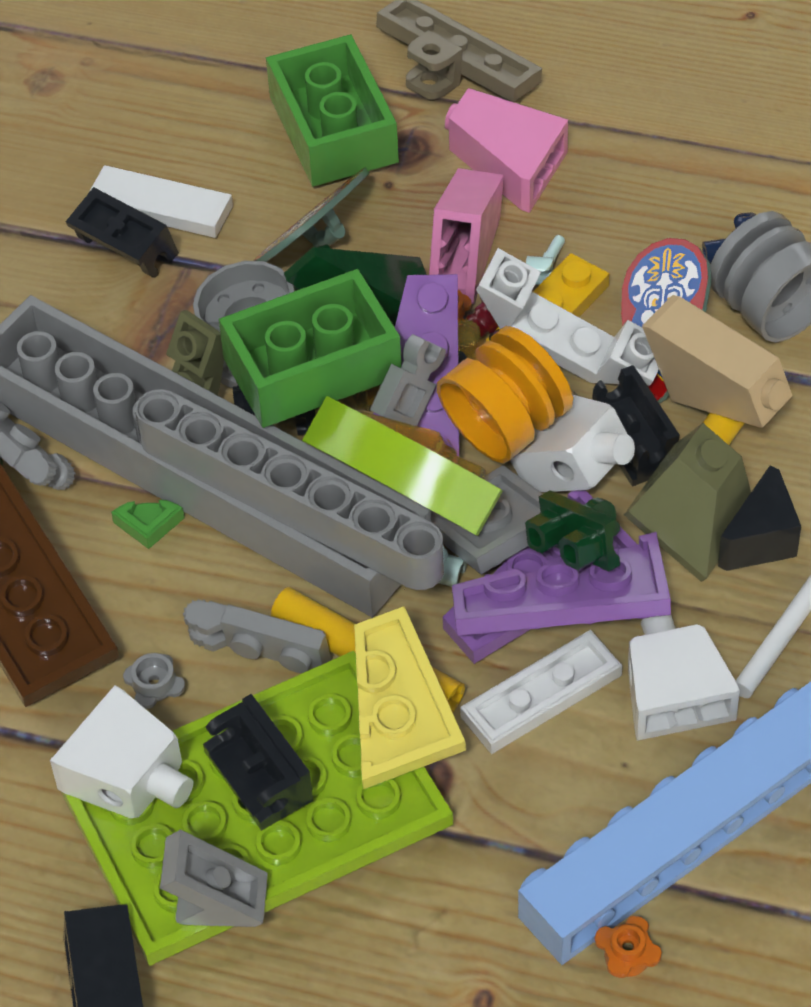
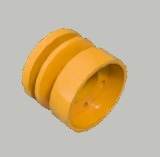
M511 326L501 328L491 336L490 341L479 346L476 349L475 360L466 358L437 381L438 397L451 422L479 452L489 459L502 464L510 461L534 440V429L542 431L549 428L554 423V418L564 415L572 408L573 404L570 385L557 363L531 336Z

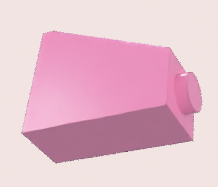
M470 88L466 90L458 104L453 103L450 106L445 118V129L449 130V150L475 171L504 175L502 194L520 210L530 213L568 153V119Z
M458 168L434 208L429 275L458 274V289L462 294L467 295L471 299L472 304H474L478 294L476 289L483 277L500 220L504 175Z

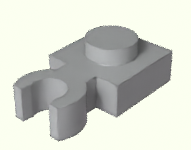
M412 334L404 346V362L401 368L391 364L370 410L382 417L415 430L436 384L428 381L431 372L435 371L443 362L446 349Z

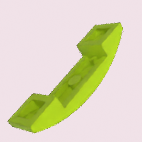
M328 396L324 399L302 439L303 442L358 470L476 536L481 532L503 492L500 488L454 462Z

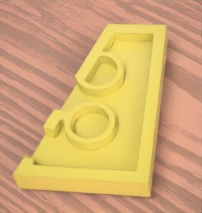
M405 606L354 624L363 789L466 751L465 739Z

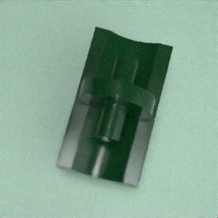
M551 490L539 496L540 514L525 522L529 548L539 553H544L553 547H557L560 549V557L564 563L578 571L589 564L596 565L607 571L620 566V557L615 553L613 547V536L619 533L620 523L616 521V509L611 502L597 497L583 505Z

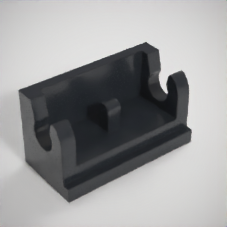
M95 187L91 189L65 221L67 226L73 229L81 240L87 243H91L93 240L139 264L145 274L154 278L158 276V269L155 268L157 256L160 254L164 259L172 262L179 253L166 224Z
M631 365L621 369L618 377L619 385L612 392L607 393L608 390L603 381H598L593 388L592 400L611 405L615 409L627 434L634 441L635 451L632 460L628 464L619 465L633 487L650 479L673 445L680 440V434L635 366Z
M252 694L242 698L241 703L216 716L206 725L205 728L213 737L203 744L205 754L261 831L313 801L310 771Z
M127 904L65 911L63 941L73 1007H143Z

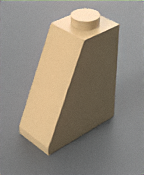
M672 295L642 325L673 402L763 428L793 396L779 357L680 296Z

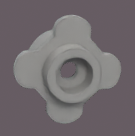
M158 653L145 654L124 671V682L133 687L136 693L135 700L145 709L154 707L156 702L168 696L178 697L184 692V680L175 675L173 659L169 655ZM152 680H159L156 684L150 683Z

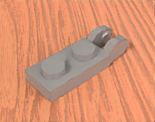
M0 402V457L26 479H29L31 483H34V485L46 486V484H49V487H53L56 490L69 488L73 484L74 474H76L71 463H68V460L63 455L56 453L49 455L38 445L41 440L40 437L29 428L21 424H15L8 418L10 410Z
M205 599L192 600V603H187L188 606L184 608L183 617L185 624L188 625L191 641L199 647L204 646L206 650L214 652L228 646L236 654L244 658L257 659L261 656L275 660L288 670L296 673H304L332 660L324 631L229 604L226 606L212 601L205 602Z

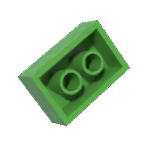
M352 34L266 57L270 99L312 187L353 176L364 167L371 171L399 163L397 122Z
M358 269L219 318L223 358L262 428L319 408L326 396L338 401L381 385L391 364L401 368L400 335Z

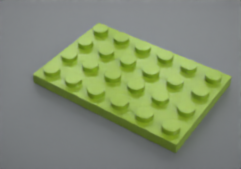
M354 651L253 695L310 771L313 801L262 831L205 754L203 744L213 737L205 728L206 725L216 716L241 703L242 700L173 730L178 738L182 758L178 771L193 780L192 791L181 807L173 808L155 797L140 817L130 819L61 792L117 904H127L132 934L149 966L235 927L182 925L176 922L178 897L160 889L166 837L179 830H183L267 872L265 913L453 825V813L425 767L363 789L356 653Z

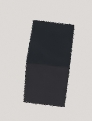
M771 465L768 467L721 535L718 559L719 568L730 571L797 557L801 523L779 469Z

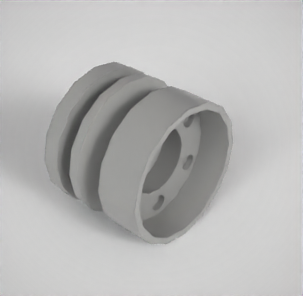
M774 211L759 213L746 220L728 235L716 251L710 265L711 287L721 298H725L732 309L740 311L745 321L765 340L775 343L788 340L811 325V243L807 242L804 234L798 228L792 227L791 222L780 213Z
M241 261L226 265L205 279L197 289L194 298L195 316L220 331L219 318L292 293L294 288L292 284L286 282L284 271L281 268L264 261ZM224 360L221 383L233 388V386L238 384Z

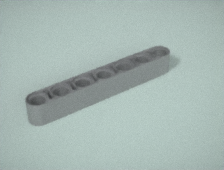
M164 389L152 390L143 394L136 402L135 414L141 445L151 456L407 588L426 590L434 587L441 581L444 575L443 536L440 529L432 522L171 391Z

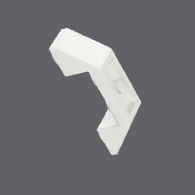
M499 248L496 250L476 291L500 329L505 326L520 329L539 343L557 365L589 383H597L602 380L605 384H619L618 377L621 369L634 365L646 385H651L659 368L642 327L627 320L615 337L532 292L541 271Z

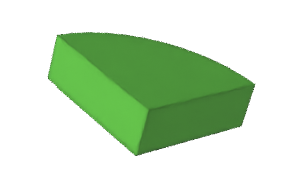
M162 499L159 500V503H141L135 505V501L127 502L111 512L113 523L148 549L184 519L183 507Z

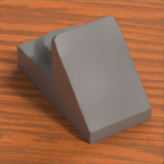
M179 830L166 837L160 889L178 897L177 923L182 925L256 927L263 924L267 872L183 830Z

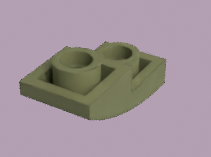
M188 310L180 311L166 352L167 356L175 360L172 371L218 396L224 364L220 331Z

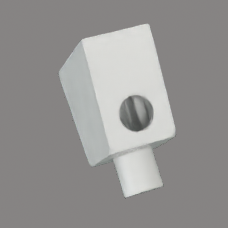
M573 395L572 408L564 415L554 418V423L549 428L542 431L534 429V440L510 461L518 476L539 492H548L549 490L553 492L589 490L595 487L615 464H628L634 456L635 445L611 405Z
M671 615L642 619L641 627L644 635L634 637L629 641L628 675L637 741L736 721L740 690L705 627L696 624L675 628Z
M114 685L50 760L59 791L130 819L140 817L155 797L173 808H179L186 802L193 788V780L178 771L182 758L178 738L174 732L116 685Z

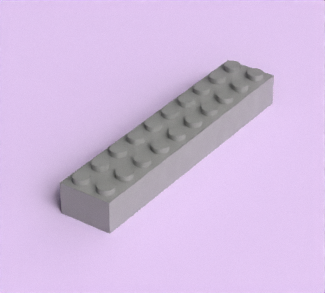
M32 295L0 324V402L10 410L11 415L160 499L178 504L183 507L185 513L372 618L401 585L148 454L141 445L135 404L139 397L146 392L157 389L171 391L430 522L431 510L273 425L262 428L257 417Z

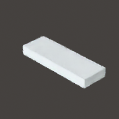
M106 165L103 166L91 189L95 187L166 224L167 227L213 238L218 236L233 207L231 194Z
M589 630L461 706L460 717L492 755L622 676V664L598 637Z

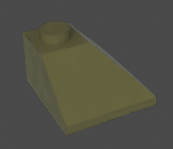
M702 423L673 445L624 513V516L645 534L656 532L659 546L701 582L707 579L718 563L721 535L751 493L742 456Z

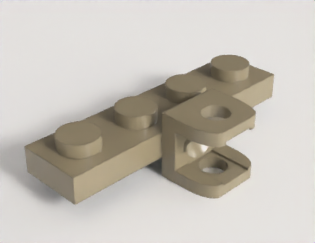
M395 0L377 12L376 27L408 44V59H413L419 63L407 73L406 87L429 100L441 98L459 86L461 74L511 102H515L541 83V67L418 0ZM423 80H433V81H435L436 83H435V84H425V83H423L422 81H423Z

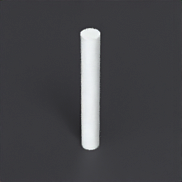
M811 575L735 680L740 690V697H751L810 613Z

